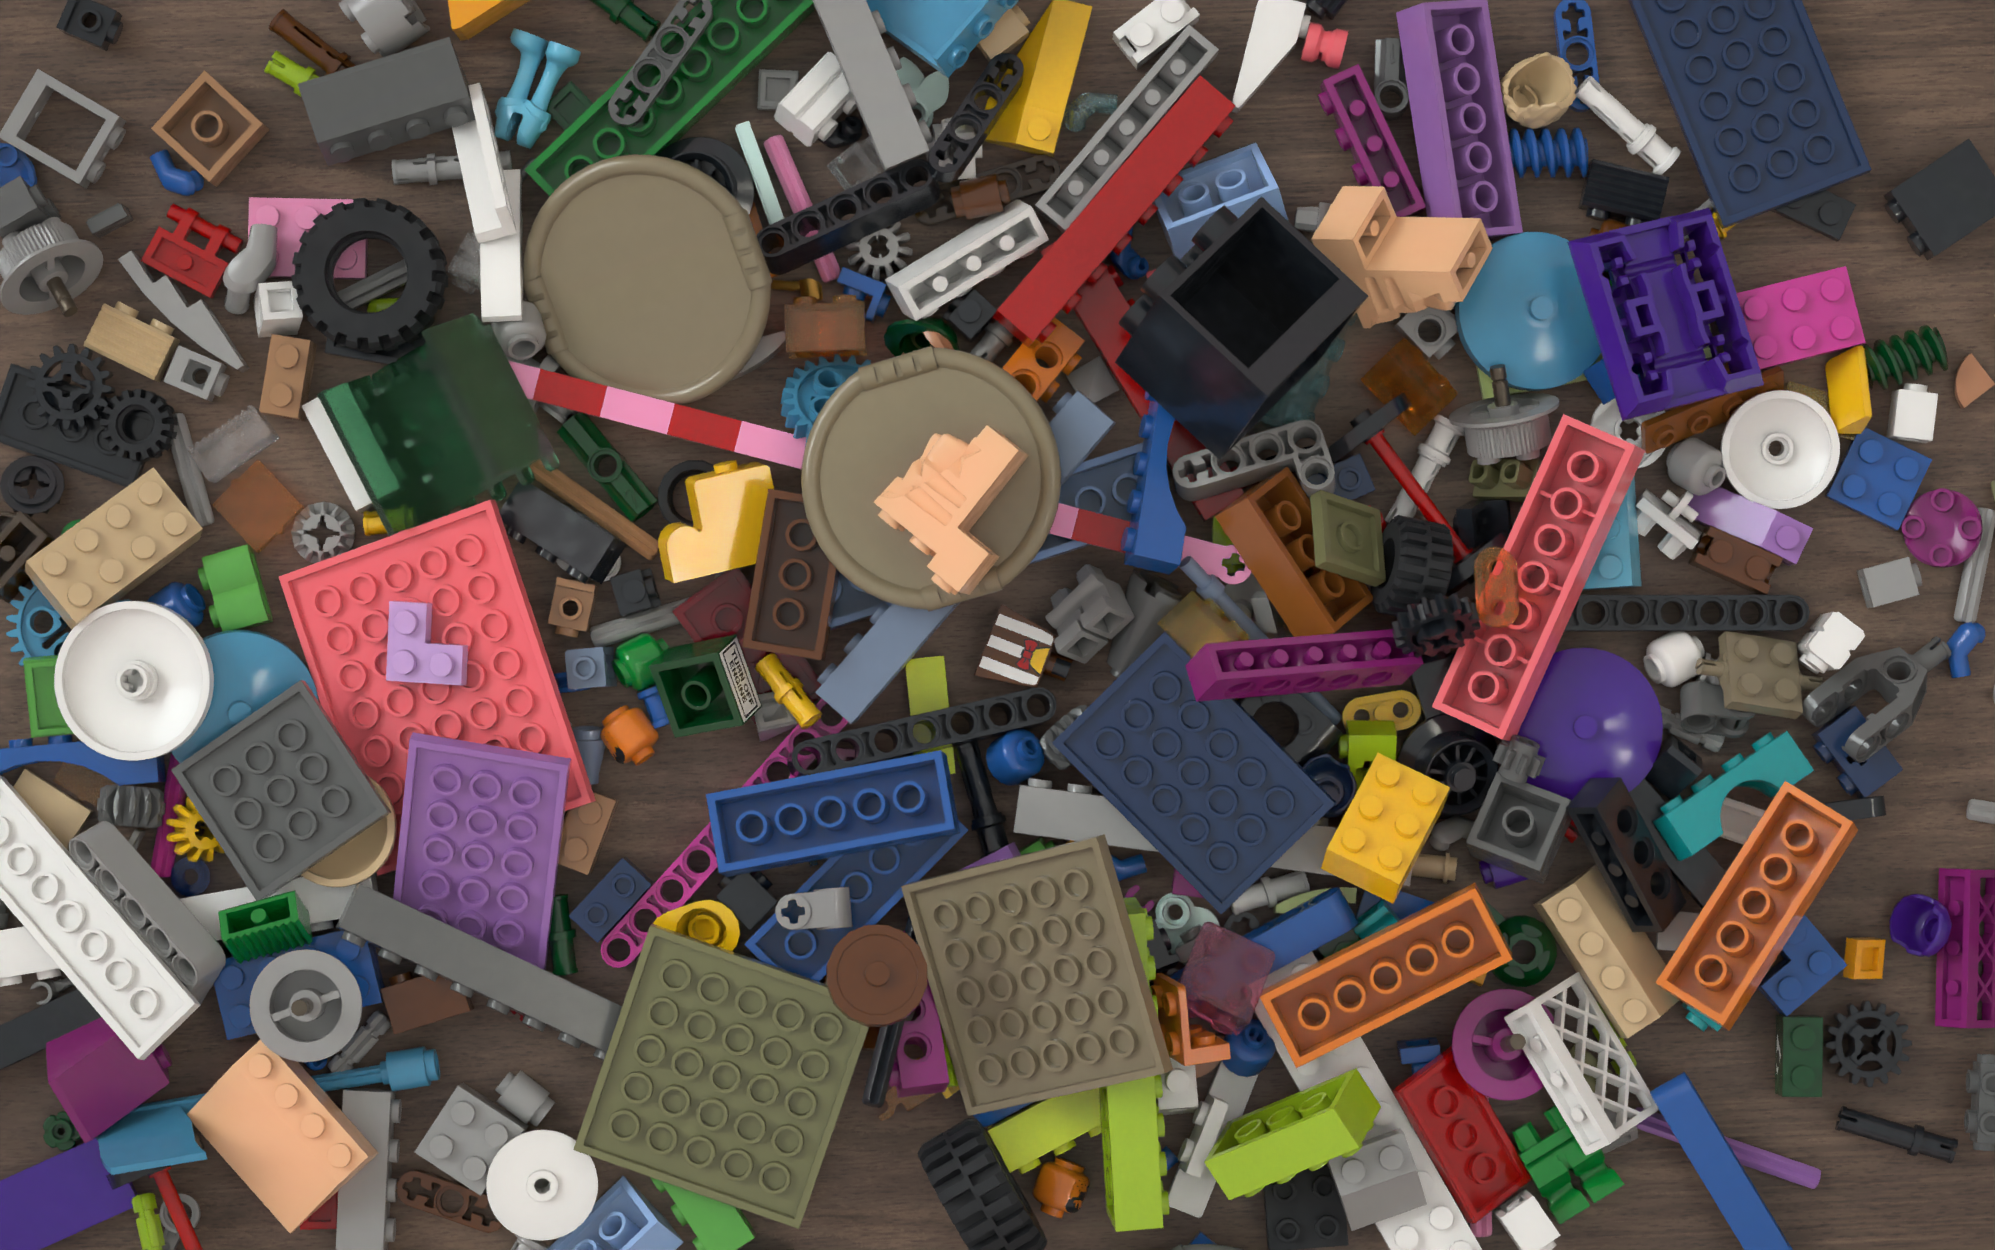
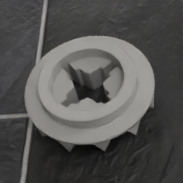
M319 502L308 505L295 517L291 534L294 548L305 560L315 564L350 551L355 539V528L351 517L344 509L333 503ZM322 516H324L327 529L339 532V536L333 535V537L326 538L325 544H323V551H321L319 539L307 534V531L319 529Z

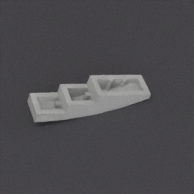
M133 251L118 259L140 290L171 323L202 348L241 372L250 369L205 301L200 299L190 306L172 278L165 275L155 281L145 264L141 262L139 255Z

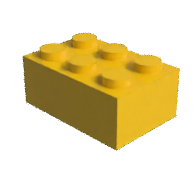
M1377 753L1326 849L1321 869L1394 904L1444 808L1450 787Z

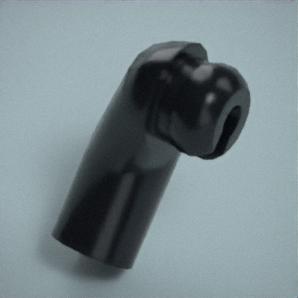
M848 116L844 121L838 122L837 128L824 142L820 138L817 140L832 149L854 144L862 135V122L855 116Z

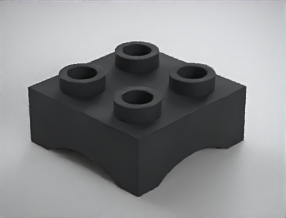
M1328 1164L1315 1171L1306 1169L1298 1172L1286 1183L1277 1184V1182H1274L1263 1188L1268 1250H1297L1349 1245L1346 1214Z

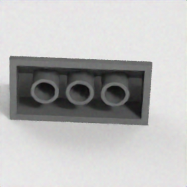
M450 37L298 84L318 146L328 166L347 162L352 158L375 151H382L413 139H421L429 134L452 127H459L475 120L468 88L469 82Z

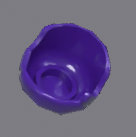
M1921 894L1904 896L1894 906L1889 920L1892 941L1903 946L1907 953L1920 957H1930L1938 953L1948 942L1952 928L1947 908L1938 900Z

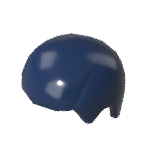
M1322 754L1310 758L1302 768L1336 801V804L1322 817L1336 818L1344 814L1357 791V783L1349 765L1333 759L1330 754Z

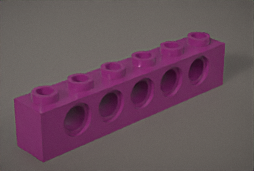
M1393 629L1206 643L1185 667L1196 702L1402 685L1424 663L1421 656L1419 658L1414 656V652L1406 655L1403 654L1402 648L1398 649L1392 632Z

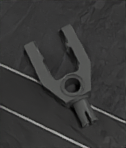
M1935 636L1913 655L1907 654L1900 647L1857 657L1805 698L1802 703L1803 713L1801 715L1814 726L1821 727L1870 690L1878 691L1889 704L1877 714L1871 713L1868 715L1866 722L1850 735L1845 743V747L1841 746L1842 750L1856 762H1864L1912 726L1927 693V673L1951 657L1950 648L1945 641L1941 642V638Z

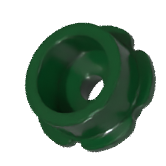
M61 1111L58 1115H50L43 1124V1129L45 1130L43 1138L51 1148L58 1147L61 1151L69 1150L75 1146V1141L81 1137L66 1111ZM60 1127L65 1129L64 1135L59 1134L58 1130Z

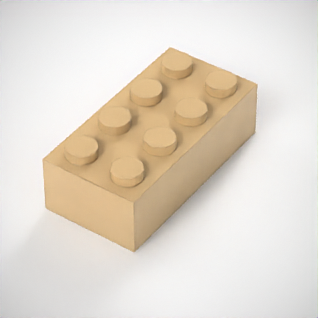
M153 467L28 559L25 565V573L72 630L93 611L115 603L200 540L203 528Z

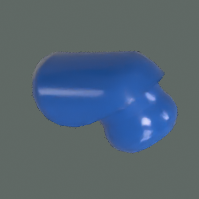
M168 150L159 151L149 157L161 184L166 190L183 196L194 195L195 191H200L203 188V176L196 170L187 172L177 169Z

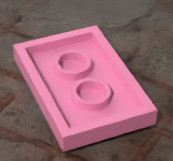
M249 197L248 237L253 224H267L277 228L276 267L268 278H292L291 275L295 274V265L292 264L294 252H299L302 243L299 239L304 231L309 232L315 225L313 220L320 214L325 216L333 211L332 206L341 202L344 204L353 203V200ZM368 239L355 242L341 254L335 265L334 279L363 280L367 278Z

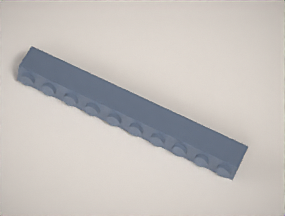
M1077 391L1073 396L1067 392L1053 407L1052 410L1057 415L1049 423L1060 457L1061 486L1116 424L1110 416L1081 391ZM883 603L869 619L873 626L863 637L860 633H857L845 646L843 651L847 656L837 667L834 663H831L819 676L817 681L822 685L815 693L850 724L856 723L960 603L930 612L924 609H913L895 604L889 607L886 603Z

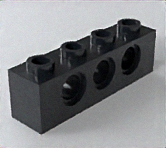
M1590 778L1566 809L1632 932H1664L1687 901L1622 778Z

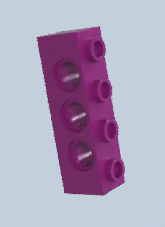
M928 978L919 1006L915 1009L918 1018L914 1021L904 1022L889 1085L890 1087L896 1086L898 1098L945 1092L950 1083L940 1020ZM909 1044L919 1046L923 1051L924 1057L919 1060L908 1058L904 1053V1046Z

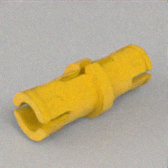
M775 653L767 655L757 663L755 670L775 693L773 698L779 705L784 704L803 730L811 727L821 718L822 712L818 710L803 691L804 685L798 678L792 677Z

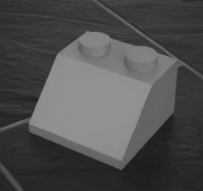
M1400 1128L1363 1141L1362 1148L1350 1157L1343 1158L1340 1155L1330 1159L1328 1162L1351 1231L1427 1205L1413 1157L1404 1132Z

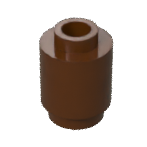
M996 173L959 181L958 186L951 187L952 201L957 218L966 216L967 220L1002 213L1005 212L1004 204L1011 203L1006 179L999 181Z

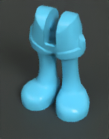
M514 28L510 39L511 43L521 53L520 65L507 97H501L498 100L495 109L497 117L495 136L510 141L516 133L521 115H523L517 133V144L531 149L541 133L547 129L551 120V114L546 111L561 75L568 67H572L579 62L581 52ZM546 54L547 61L541 80L532 99L528 100L533 79Z

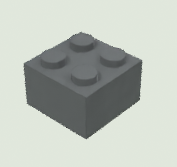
M1496 772L1466 841L1470 856L1544 884L1572 820L1566 809L1571 800L1528 783L1513 782Z

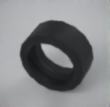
M687 460L674 465L664 475L658 488V505L663 518L669 524L681 522L693 527V521L683 518L676 511L673 504V491L676 484L687 476L714 471L713 464L703 460Z

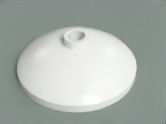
M1773 390L1748 399L1735 410L1724 428L1720 451L1726 476L1738 493L1751 502L1754 501L1772 509H1788L1811 501L1827 487L1838 466L1840 442L1832 418L1819 403L1797 392ZM1773 441H1779L1781 444V451L1777 455H1771L1769 452V445Z

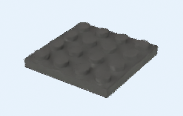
M300 680L171 769L256 901L268 898L391 813L304 680Z

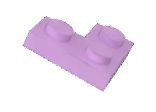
M389 601L386 681L467 685L468 645L431 643L432 603Z

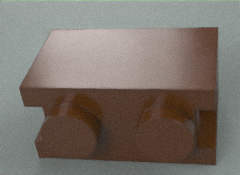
M1708 526L1703 529L1688 564L1754 594L1766 595L1771 587L1768 584L1774 570L1780 566L1783 558L1713 526ZM1712 540L1706 554L1703 555L1709 541Z
M411 971L388 978L390 986L380 989L394 1035L474 1009L472 999L451 990L450 987L453 982L440 976L434 982L422 976L413 978Z

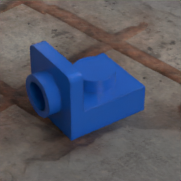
M842 267L837 279V283L844 286L842 294L864 302L866 296L871 297L872 301L865 320L874 323L876 316L883 318L892 297L885 294L888 288L887 284Z

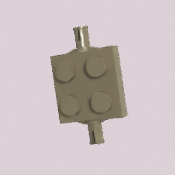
M1725 631L1718 637L1720 652L1718 661L1699 658L1695 669H1697L1696 674L1714 676L1719 679L1723 689L1725 708L1797 719L1803 713L1801 690L1812 692L1823 681L1822 677L1802 675L1798 666L1796 642Z

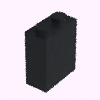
M1970 139L1959 144L1883 195L1887 200L1884 206L1889 216L1897 224L1902 222L1910 234L1907 236L1910 247L1918 256L1924 255L1927 261L1995 216V176Z

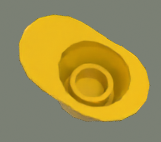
M714 900L697 901L673 909L657 917L653 922L655 925L729 951H733L737 946L740 936L739 921L733 911L723 903Z

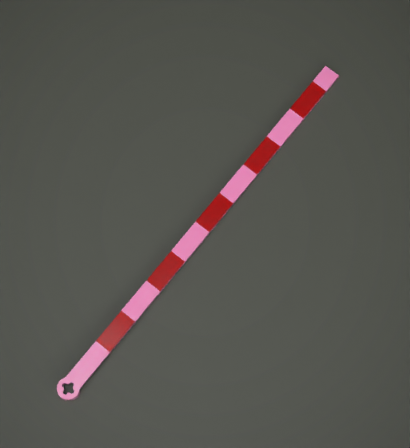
M505 359L501 361L494 388L496 391L802 470L806 437L795 439L793 437L794 434ZM1058 503L1056 516L1049 534L1125 553L1126 551L1121 550V539L1125 528H1130V521ZM1185 536L1181 561L1187 556H1191L1208 575L1213 574L1229 585L1242 583L1251 574V570L1248 569L1240 555L1239 562L1245 564L1244 570L1236 571L1235 576L1227 575L1228 570L1225 566H1222L1223 558L1230 559L1232 553L1240 555L1234 545L1223 546Z

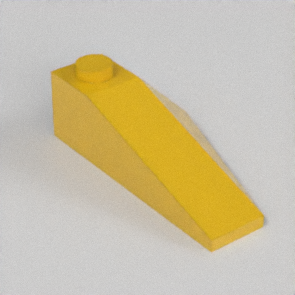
M1052 0L1016 55L1023 63V82L984 140L985 142L1036 155L1045 154L1054 158L1092 6L1069 0ZM1007 69L997 85L999 88H1001V82L1007 74L1012 75L1013 70ZM990 96L988 98L985 110H990L997 105L993 97Z

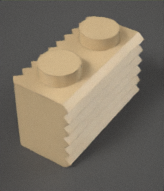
M117 301L114 308L104 303L83 346L160 383L180 342L179 339L171 336L174 328L154 318L150 325L136 319L139 311Z

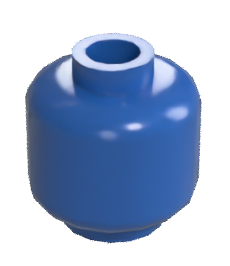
M171 582L147 600V602L156 603L175 611L194 628L203 621V610H205L206 604L200 592L191 584L185 585L182 582Z
M1022 728L1011 730L992 741L986 752V762L993 777L1005 785H1018L1039 773L1044 765L1045 758L1039 739L1030 731Z
M1251 1018L1241 1019L1230 1027L1223 1038L1230 1045L1231 1059L1222 1060V1062L1230 1072L1238 1076H1256L1266 1068L1276 1051L1275 1043L1259 1020Z

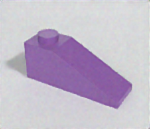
M1721 487L1714 489L1706 495H1694L1688 504L1699 513L1694 521L1707 527L1713 526L1782 557V563L1788 566L1797 564L1813 530L1812 527L1757 502H1751L1745 497Z

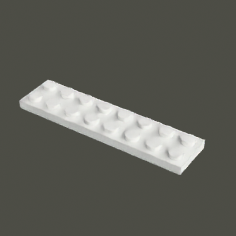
M0 776L1 900L136 1058L145 1060L201 1004L72 859L70 852L7 779Z

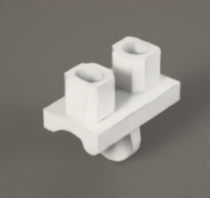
M1646 489L1636 503L1638 533L1645 537L1656 523L1668 531L1657 547L1672 560L1684 552L1687 547L1692 550L1699 542L1698 538L1702 534L1701 531L1691 524L1699 515L1698 512L1688 505L1694 495L1686 491L1679 498L1668 489L1661 497L1663 500L1661 501Z

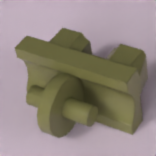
M1501 459L1500 462L1495 464L1478 465L1477 460H1473L1469 475V482L1474 485L1472 497L1478 500L1525 501L1542 461L1540 459Z

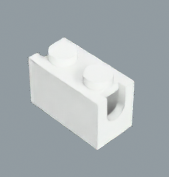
M1154 0L1115 30L1112 39L1137 70L1172 43L1188 24L1191 26L1195 25L1199 21L1200 14L1194 7L1191 9L1185 0ZM1126 38H1127V39L1130 41V43L1134 46V48L1137 50V52H1135V51L1132 49V47H1131V46L1129 45V43L1127 42Z

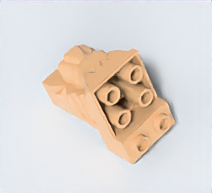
M1342 186L1311 238L1313 245L1368 295L1357 310V314L1363 328L1369 329L1375 324L1397 319L1401 316V313H1414L1428 307L1444 311L1452 310L1456 302H1463L1493 249L1481 218L1397 217L1385 187Z
M988 425L985 426L978 437L973 438L970 444L951 434L940 435L935 433L930 438L921 458L912 463L905 477L897 476L884 492L876 498L874 503L882 509L878 516L895 530L899 529L904 532L907 529L913 534L909 541L929 556L930 554L934 557L927 567L935 573L931 578L935 584L949 594L956 595L960 592L970 595L998 560L999 556L973 536L969 530L1029 455L998 430Z

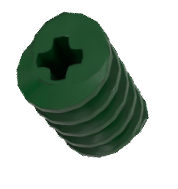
M1923 325L1919 328L1918 335L1913 330H1907L1904 333L1903 340L1898 335H1891L1888 345L1884 340H1876L1873 350L1867 344L1862 345L1865 348L1868 382L1871 390L1875 381L1879 383L1883 390H1887L1888 377L1891 376L1899 386L1903 385V372L1906 371L1914 381L1918 380L1919 367H1922L1927 375L1931 376L1933 375V363L1935 362L1939 364L1943 371L1948 370L1945 344L1936 327L1932 330L1928 325Z

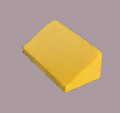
M1857 345L1830 359L1825 365L1830 415L1838 434H1861L1872 417L1865 348L1862 345Z

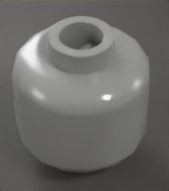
M523 301L521 321L491 322L497 348L507 357L518 360L531 358L545 344L547 334L543 319L537 307L531 302Z
M1689 438L1677 443L1667 456L1666 465L1670 480L1694 495L1701 496L1710 493L1720 487L1725 479L1726 471L1723 468L1721 451L1698 438Z

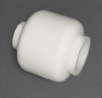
M1671 631L1649 643L1646 655L1643 658L1644 667L1649 677L1656 684L1661 683L1666 687H1676L1698 675L1696 674L1697 669H1695L1696 662L1699 658L1705 656V650L1701 641L1696 636H1690L1685 631Z

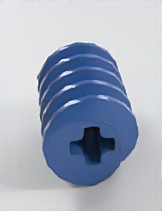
M1516 128L1510 129L1508 138L1512 164L1517 170L1519 179L1524 178L1527 167L1532 168L1535 178L1540 177L1543 167H1547L1551 178H1555L1559 167H1563L1566 177L1571 178L1576 166L1579 167L1582 178L1587 177L1588 142L1586 137L1584 139L1580 128H1573L1569 139L1564 128H1558L1553 139L1548 128L1541 129L1538 139H1536L1534 131L1531 128H1527L1522 140Z

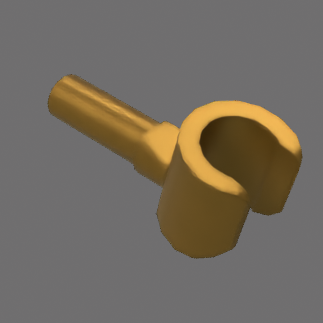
M810 278L799 281L772 279L771 289L800 291L802 303L823 300L822 285L819 281Z

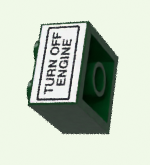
M737 635L669 647L649 665L675 738L742 726L762 707Z

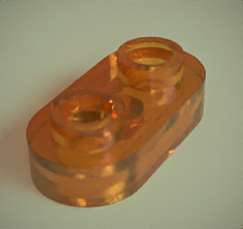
M1489 547L1479 553L1474 563L1476 608L1479 618L1483 623L1494 628H1504L1511 625L1519 613L1517 563L1509 551L1500 547ZM1497 561H1501L1503 563V571L1499 575H1494L1492 573V565ZM1498 601H1503L1506 607L1501 615L1494 613V605Z

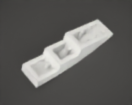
M520 169L503 170L517 233L480 243L482 322L522 320L524 258L522 252L523 218L521 211L522 177Z

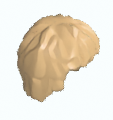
M1545 52L1515 64L1500 80L1505 113L1513 121L1531 129L1547 126L1559 120L1576 99L1574 93L1577 87L1574 84L1575 79L1572 77L1573 71L1570 69L1569 63L1565 62L1563 58Z

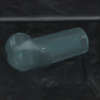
M1082 93L1066 107L1064 114L1066 128L1073 132H1079L1085 128L1086 120L1093 113L1113 114L1117 109L1118 94Z

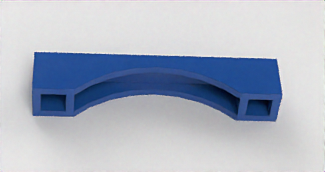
M1145 391V400L1150 401L1148 415H1143L1139 428V437L1144 438L1142 452L1137 453L1133 465V475H1137L1138 478L1136 490H1131L1127 502V512L1132 513L1130 528L1126 527L1122 535L1121 550L1126 551L1124 565L1170 575L1180 566L1186 526L1176 509L1169 488L1166 467L1168 441L1175 418Z
M72 735L48 737L47 745L33 746V738L9 740V748L0 749V776L24 765L45 761H61L84 766L98 772L119 786L166 782L164 755L138 761L115 759L96 752L82 741L72 742Z

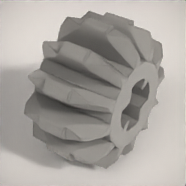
M896 222L889 229L883 228L860 239V242L855 241L847 245L846 249L860 251L850 256L848 262L850 265L864 262L857 272L865 276L871 268L873 269L872 279L880 280V270H885L888 278L894 274L891 268L893 265L900 270L907 266L898 256H912L913 250L912 248L899 245L908 242L911 239L910 234L906 232L895 236L901 227V222ZM880 239L887 241L886 249L888 254L883 258L881 254H879V258L872 257L873 250L870 244L875 240L880 244Z

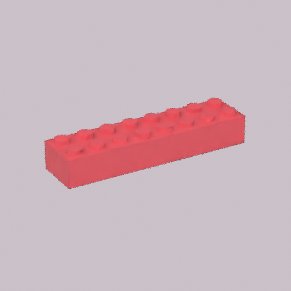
M1563 414L1476 607L1481 627L1474 631V639H1464L1465 646L1458 647L1434 700L1433 708L1502 740L1510 741L1512 735L1518 734L1645 450Z

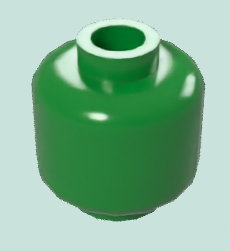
M641 633L619 645L615 650V659L611 661V664L620 683L625 688L632 687L636 691H643L655 685L649 665L669 646L662 638L656 640L648 633Z

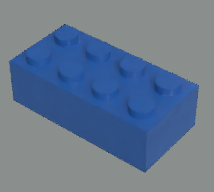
M341 930L312 937L313 942L310 945L305 943L303 947L289 948L287 952L282 949L280 953L274 952L272 956L266 954L264 958L261 956L256 960L251 958L249 962L244 960L241 964L236 962L234 957L226 958L225 966L214 982V987L227 1040L256 1033L251 1021L249 1006L253 985L258 975L271 961L291 951L310 949L322 951L336 957L349 968L356 978L361 991L362 1007L384 1002L380 989L385 986L375 946L366 942L364 947L361 948L341 938L344 933Z

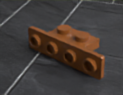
M1728 363L1724 364L1727 373L1731 374ZM1776 366L1761 373L1764 382L1762 386L1668 409V412L1642 422V449L1645 450L1646 454H1649L1728 421L1735 410L1748 399L1764 392L1784 390V371L1780 366Z

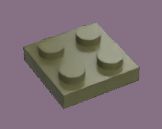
M1323 490L1310 495L1315 567L1374 587L1385 582L1386 574L1380 510Z

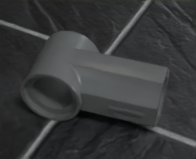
M1400 38L1375 40L1373 95L1387 121L1400 118L1405 113L1409 100ZM1385 92H1395L1401 98V104L1395 108H1388L1382 104L1380 96Z

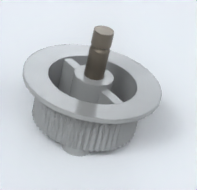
M58 217L48 218L38 225L26 228L24 231L9 233L2 240L4 247L0 251V274L4 279L0 286V301L8 311L16 314H37L59 307L65 317L73 316L78 311V307L73 299L84 292L99 275L103 265L102 252L96 244L79 239L74 229L69 224L62 222Z
M1498 364L1489 367L1491 380H1493L1494 398L1476 401L1454 410L1449 415L1450 423L1464 428L1467 453L1477 458L1478 465L1495 464L1504 457L1516 456L1517 460H1531L1539 457L1540 449L1548 446L1552 441L1548 414L1559 407V398L1544 393L1510 395L1505 365Z
M317 950L291 951L271 961L258 975L250 995V1017L260 1040L275 1054L296 1062L319 1061L339 1052L354 1036L362 1016L361 991L352 972L336 957Z

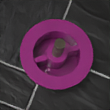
M1498 989L1476 997L1462 1010L1453 1029L1452 1053L1459 1073L1473 1089L1492 1099L1503 1101L1519 1100L1533 1095L1544 1087L1522 1049L1526 1044L1524 1036L1513 1034L1504 1019L1511 1012L1535 999V997L1525 992L1513 989ZM1541 1004L1550 1021L1554 1024V1017L1547 1007Z

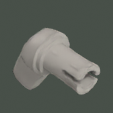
M253 224L250 228L246 248L227 265L223 275V282L228 288L224 300V306L228 312L237 315L247 312L251 293L256 291L258 283H264L275 269L277 257V228L275 226Z

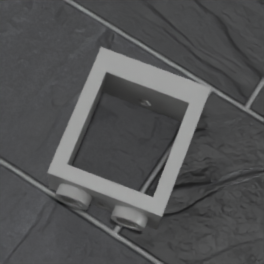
M37 69L2 128L0 138L87 189L90 182L95 184L103 174L106 163L103 160L110 148L115 150L122 142L126 133V129L123 128L126 121ZM54 90L105 120L76 171L24 141Z

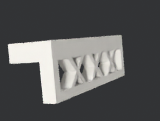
M476 83L468 85L475 120L459 127H452L475 236L478 243L516 234L517 231L491 113L481 85Z

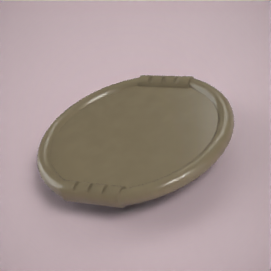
M632 154L604 159L586 166L560 184L549 196L540 209L530 230L523 261V289L528 302L533 303L542 316L547 334L544 344L547 354L551 355L571 377L679 405L689 404L718 391L744 368L760 343L769 315L771 283L773 280L747 209H744L738 200L715 179L686 163L667 157Z
M932 345L859 367L857 372L835 390L817 415L807 439L802 461V498L806 517L817 543L828 560L844 577L858 588L880 600L902 607L924 609L930 612L1004 589V586L1013 581L1030 564L1044 544L1058 509L1061 491L1060 457L1053 431L1043 410L1017 379L996 364L977 355L960 350L935 348ZM988 425L1002 433L1029 456L969 530L973 536L999 556L998 560L970 595L960 592L956 595L949 594L931 580L935 573L927 565L934 557L930 554L929 556L909 541L913 534L907 529L904 532L899 529L895 530L878 516L882 509L874 501L897 476L905 477L912 463L923 455L933 434H951L970 444L973 438L978 437L985 426Z

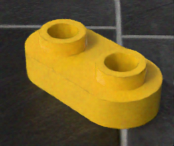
M1405 690L1352 699L1345 705L1342 711V723L1346 729V720H1354L1355 712L1363 709L1368 713V721H1394L1396 731L1404 730L1417 723L1421 715V706L1417 697ZM1398 702L1404 703L1407 707V714L1402 718L1396 717L1393 713V707Z

